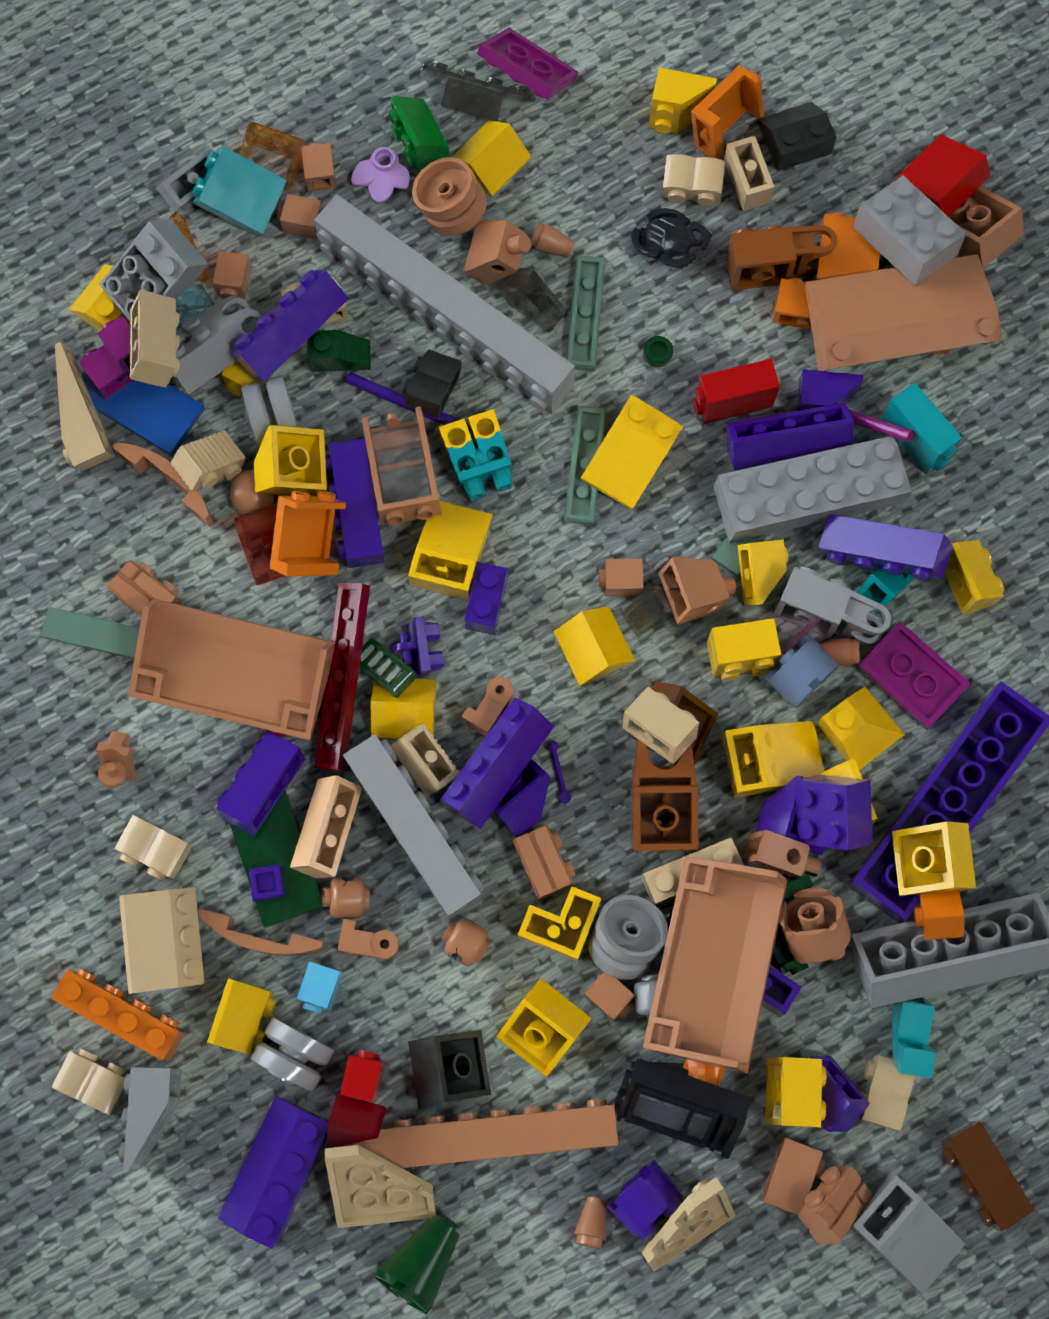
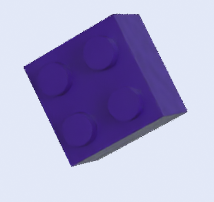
M821 774L795 780L797 841L807 845L842 850H852L872 844L871 780Z

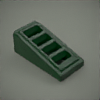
M370 638L362 646L359 669L396 699L418 677L412 669L374 638ZM402 671L403 673L392 684H390V682Z

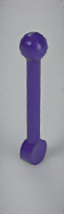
M550 740L546 748L552 755L561 792L559 800L561 803L567 804L571 800V794L566 790L557 754L559 745L556 741Z

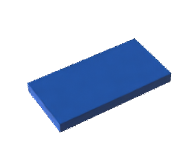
M85 373L83 376L97 412L170 456L174 455L205 410V406L170 384L165 388L136 380L105 400Z

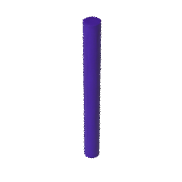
M349 372L346 383L416 413L415 409L405 406L406 396ZM422 412L423 417L442 425L459 420L442 412L439 418Z

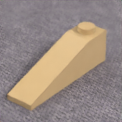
M59 342L55 344L61 437L65 446L63 455L70 466L73 465V467L84 471L115 457V454L72 350Z

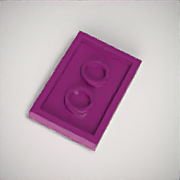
M510 27L481 43L477 52L489 65L501 69L512 80L524 84L532 89L534 94L547 100L573 84L579 73Z
M901 621L857 667L926 730L935 723L971 684Z

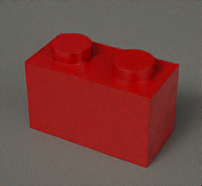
M361 1050L358 1051L357 1056L349 1055L340 1095L369 1102H378L386 1063L379 1062L380 1055Z

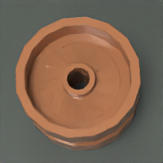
M447 157L433 161L423 168L414 180L412 188L413 201L423 213L429 225L439 234L456 236L467 232L478 224L485 214L487 206L486 193L476 180V176L471 168L463 160Z

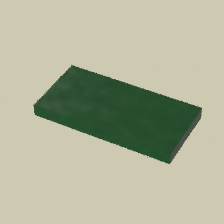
M286 790L255 836L230 824L249 884L248 869L279 864L282 866L285 897L256 902L264 928L323 908L322 895L316 878L290 868L300 837V830Z

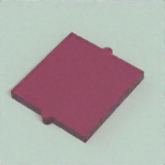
M815 616L781 649L779 660L791 648L795 650V646L807 634L810 635L821 620L819 617Z

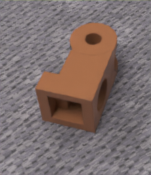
M504 677L491 679L486 687V695L475 711L467 707L462 715V723L486 737L507 706L512 702V683Z
M343 919L338 952L382 960L391 959L398 953L399 941L393 932L381 930L373 933L356 930L357 921Z

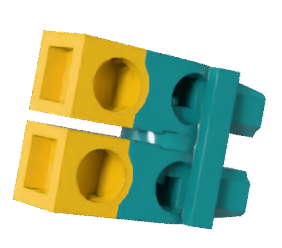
M494 409L468 417L469 429L477 448L474 447L465 419L439 427L441 441L448 454L460 489L464 488L470 501L486 496L482 482L493 479L497 492L512 488V463L508 456Z

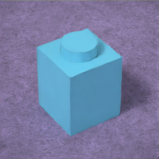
M309 962L297 996L298 1000L304 1002L302 1008L321 1014L323 1008L331 1010L343 973Z

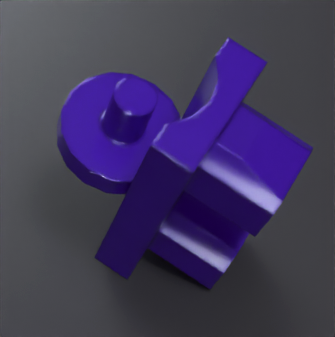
M424 616L414 617V621L406 625L407 632L399 633L400 643L394 644L391 647L393 654L402 656L404 664L411 663L412 670L418 675L417 678H423L428 672L437 671L444 667L442 651L428 652L427 642H437L440 639L439 624L424 622Z

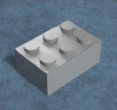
M901 176L862 203L853 226L862 237L915 286L955 258L966 236V233L905 176Z

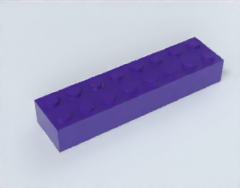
M1000 681L975 711L853 876L848 886L900 924L906 921L914 911V908L919 904L920 895L899 896L892 831L941 822L968 823L969 833H971L1049 726V715Z

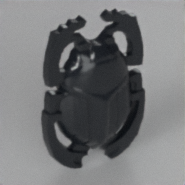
M669 208L656 209L646 215L648 220L646 228H634L631 234L632 244L638 252L646 257L659 259L661 263L680 269L687 267L696 260V255L689 257L690 249L701 245V250H705L712 237V234L702 224L696 221L691 223L690 219L685 217L683 213ZM694 231H697L701 234V238L699 240H696V238L694 237ZM641 238H644L647 249L641 245ZM674 256H684L680 259H672Z

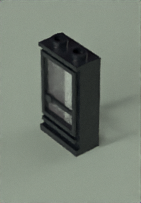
M637 1058L633 1070L626 1069L614 1106L620 1107L616 1118L617 1121L621 1122V1119L624 1118L626 1122L704 1149L707 1147L709 1151L721 1152V1157L729 1159L745 1126L751 1097Z

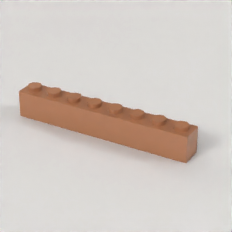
M606 1099L587 1100L588 1107L575 1108L574 1102L555 1104V1111L542 1112V1105L522 1107L523 1114L510 1115L509 1109L490 1111V1118L477 1119V1112L457 1114L458 1121L445 1122L444 1116L425 1118L424 1125L412 1126V1119L392 1121L393 1128L381 1129L378 1138L353 1143V1146L359 1145L400 1168L615 1146L619 1145L614 1104L607 1105Z

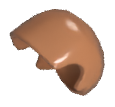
M247 469L241 472L232 481L230 503L234 511L243 517H260L265 510L274 504L276 494L255 493L254 469Z

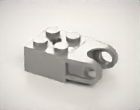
M230 296L197 316L187 318L182 323V326L176 330V335L180 336V343L176 352V358L180 359V368L177 376H172V378L188 395L238 361L231 354L237 347L235 345L236 341L245 333H251L258 326L257 321L262 315L258 311L249 308L243 298ZM232 304H241L242 310L228 315V309ZM249 316H254L256 318V326L250 331H244L242 325Z
M794 567L773 614L776 617L829 639L833 634L843 638L851 636V639H859V644L872 645L878 642L883 632L888 629L891 623L890 612L885 606L848 589L847 585L839 580L830 579L828 581L818 576L816 571L807 567H801L800 569ZM877 611L881 613L884 617V624H882L878 617L869 612ZM860 632L875 636L872 638H866Z

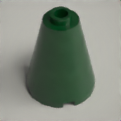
M441 1215L440 1218L433 1216L377 1268L374 1278L395 1296H400L408 1301L407 1304L412 1308L427 1315L430 1309H432L460 1237L458 1232L455 1231L458 1225L445 1215Z

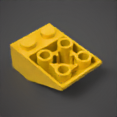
M439 501L442 515H436L426 520L408 574L410 586L469 600L477 562L481 561L493 514Z
M814 721L755 725L726 730L722 736L734 798L778 791L796 775L805 778L824 772Z

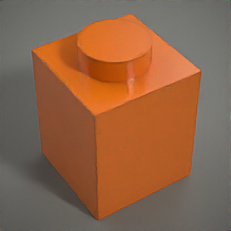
M959 891L920 894V907L914 908L916 927H922L924 940L964 937L965 915Z

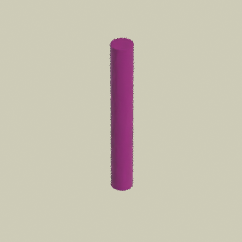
M849 409L856 425L906 442H911L914 439L915 433L913 430Z

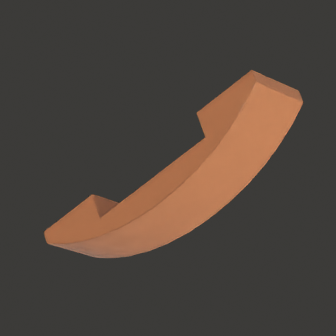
M126 443L114 444L112 448L118 457L140 474L148 466H151L187 494L182 500L185 508L208 527L212 526L211 514L197 489L189 490V486L185 484V481H182V476L178 475L175 467L171 466L170 461L157 453L136 445Z
M199 908L198 916L212 930L244 948L276 956H302L325 950L326 943L293 933L287 946L232 931L235 919Z

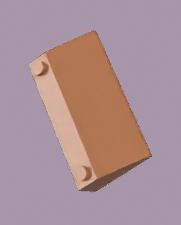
M978 254L953 258L916 286L896 268L804 283L818 371H828L840 367L977 344L985 345L1002 340L998 309Z
M154 599L143 606L128 696L310 740L329 676L335 642Z
M685 856L643 1043L644 1049L748 1074L787 885V879L778 871Z

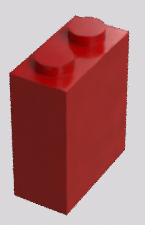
M941 134L894 181L901 176H905L949 217L990 177V172L985 154Z
M772 358L701 375L699 385L695 387L696 398H693L696 415H701L703 423L707 424L773 408L780 384Z

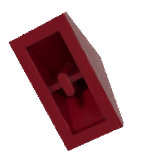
M337 1094L328 1121L326 1145L334 1148L378 1138L387 1108L380 1104Z

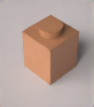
M315 142L309 146L301 147L308 192L337 188L331 144Z
M287 194L285 203L279 205L277 220L281 223L283 233L318 239L314 219L323 210L322 201Z
M219 251L212 284L216 294L221 298L239 296L246 299L252 271V264L248 255Z
M643 558L605 559L604 569H599V587H605V597L642 596Z
M605 972L584 993V996L612 1021L617 1016L623 1020L635 1006L631 1002L635 995L615 977Z

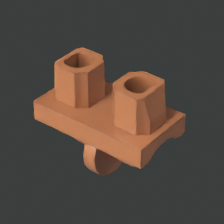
M111 731L107 743H98L96 752L101 765L98 770V777L100 783L105 787L116 788L122 785L126 779L132 782L135 780L136 769L133 762L135 753L134 749L129 747L131 741L129 734Z

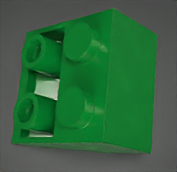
M403 96L391 97L392 110L388 111L393 125L390 127L396 142L402 141L405 147L403 154L408 165H414L419 174L431 162L450 157L449 146L425 100Z

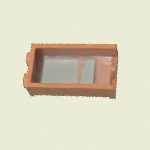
M421 406L415 407L416 421L399 423L398 415L391 413L386 416L388 426L370 429L368 417H361L377 508L382 526H396L404 521L415 519L428 520L436 515H442Z

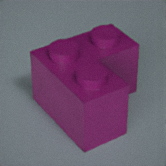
M123 316L117 320H111L103 326L102 330L97 334L104 345L98 349L95 348L88 351L84 358L79 361L81 367L105 400L134 381L130 379V325Z

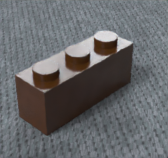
M980 1121L971 1122L941 1141L945 1148L941 1152L951 1168L957 1167L963 1177L959 1180L963 1190L970 1198L974 1196L981 1207L977 1212L988 1228L992 1226L995 1230L1002 1232L1035 1211Z

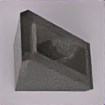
M662 584L648 588L621 612V615L637 638L674 616Z

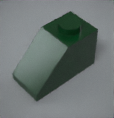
M317 330L307 340L308 362L312 372L371 370V342L368 339L340 330Z

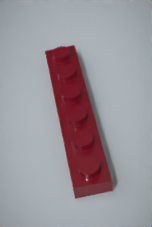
M339 583L331 637V641L335 642L324 690L314 768L346 772L347 762L343 754L349 750L370 585L360 583Z

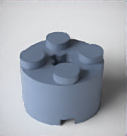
M809 634L795 646L798 649L797 652L791 648L779 660L782 665L781 668L776 665L764 677L795 708L801 705L839 666L835 659Z

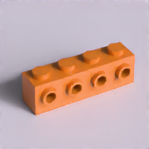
M79 968L77 972L66 970L51 996L52 1000L156 1058L170 1062L186 1033L177 1028L180 1024L178 1021L165 1014H162L161 1018L151 1014V1006L136 998L133 1003L122 997L124 991L109 983L105 987L94 982L96 976L82 968Z

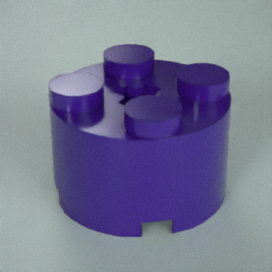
M653 1159L649 1166L645 1165L620 1189L622 1194L617 1199L613 1197L606 1207L634 1237L638 1235L641 1240H644L656 1228L655 1224L660 1219L659 1216L661 1214L668 1217L680 1205L679 1201L683 1197L680 1193L682 1189Z

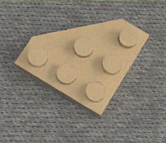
M359 1145L325 1148V1163L338 1228L436 1217L432 1184Z
M717 1177L711 1181L707 1179L698 1183L692 1189L693 1193L687 1196L655 1237L646 1245L642 1254L653 1272L736 1217L726 1192Z

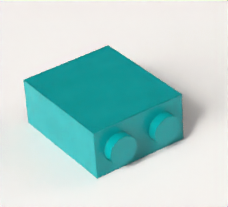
M224 146L217 149L216 152L212 150L205 162V167L208 168L204 179L201 177L198 179L192 193L196 195L193 203L255 236L262 235L287 180Z
M915 382L891 399L881 420L914 431V439L911 442L898 438L896 440L926 475L934 469L937 472L943 470L952 462L951 458L959 451L956 447L962 439L960 434Z

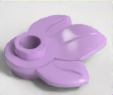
M380 147L372 153L370 159L357 164L351 181L354 186H368L372 199L376 203H382L391 197L394 188L408 189L410 175L408 169L399 163V157L394 150L388 147ZM382 160L390 162L388 165H380Z

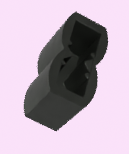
M430 349L427 350L424 357L419 356L414 366L415 375L412 379L408 378L403 387L402 395L406 396L405 406L412 409L421 406L423 413L439 418L459 379L462 361Z

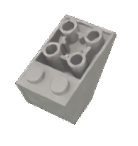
M171 219L153 220L145 225L99 285L130 320V309L140 290L175 299L193 284L208 263Z
M131 1067L130 1074H126L124 1092L129 1094L128 1108H124L122 1112V1128H126L125 1142H121L119 1150V1161L124 1163L123 1170L128 1171L142 1168L180 1103L182 1069Z
M889 1174L872 1193V1197L851 1228L923 1295L965 1246V1243L897 1175Z

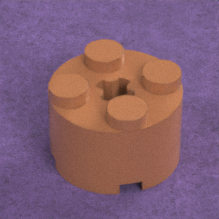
M809 888L793 894L794 899L787 905L786 901L782 904L779 922L788 950L794 956L796 962L804 964L808 962L839 960L845 955V948L850 942L851 931L843 903L838 896L836 898L830 894L829 890L824 888Z

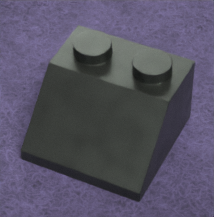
M813 102L757 120L777 171L832 154L837 137L827 113Z
M481 1030L408 1041L418 1107L491 1095Z

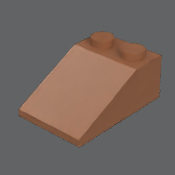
M982 186L949 216L966 233L958 255L963 257L978 254L983 268L1024 235L1022 208Z

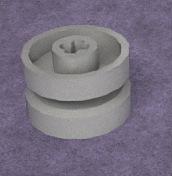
M283 375L267 380L266 387L269 399L266 400L261 386L256 382L241 386L248 424L251 432L254 433L259 448L268 426L298 427Z
M622 895L612 898L603 906L588 938L589 954L594 963L603 972L615 978L632 980L644 976L652 968L658 954L665 945L668 935L667 921L662 912L653 903L644 898L633 895Z
M272 1017L265 1033L268 1038L280 1044L279 1049L267 1043H258L250 1059L268 1069L269 1073L292 1085L296 1084L314 1092L321 1079L319 1071L306 1064L307 1060L321 1066L328 1065L336 1050L301 1030Z

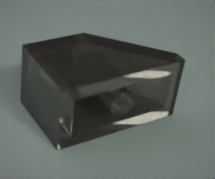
M519 267L516 273L505 277L496 288L512 308L548 333L553 330L567 312V309L535 270Z

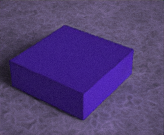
M280 864L248 869L253 902L285 897L282 866Z

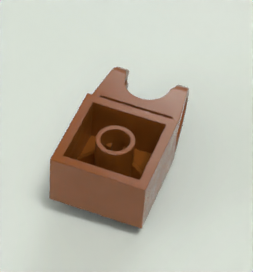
M773 225L764 230L753 231L747 228L732 233L726 256L731 291L780 285L781 278H797L816 274L817 265H813L810 261L827 256L834 251L837 245L836 233L830 227L824 225L795 227ZM819 234L827 235L830 238L831 244L827 247H820V244L814 242V237Z
M637 739L631 779V845L634 851L698 850V785L692 745L684 751L674 764L658 766L651 762L647 745ZM667 809L669 813H672V817H667V822L662 823L657 814L661 813V810Z

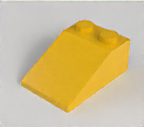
M631 394L580 479L632 510L670 450L683 425Z

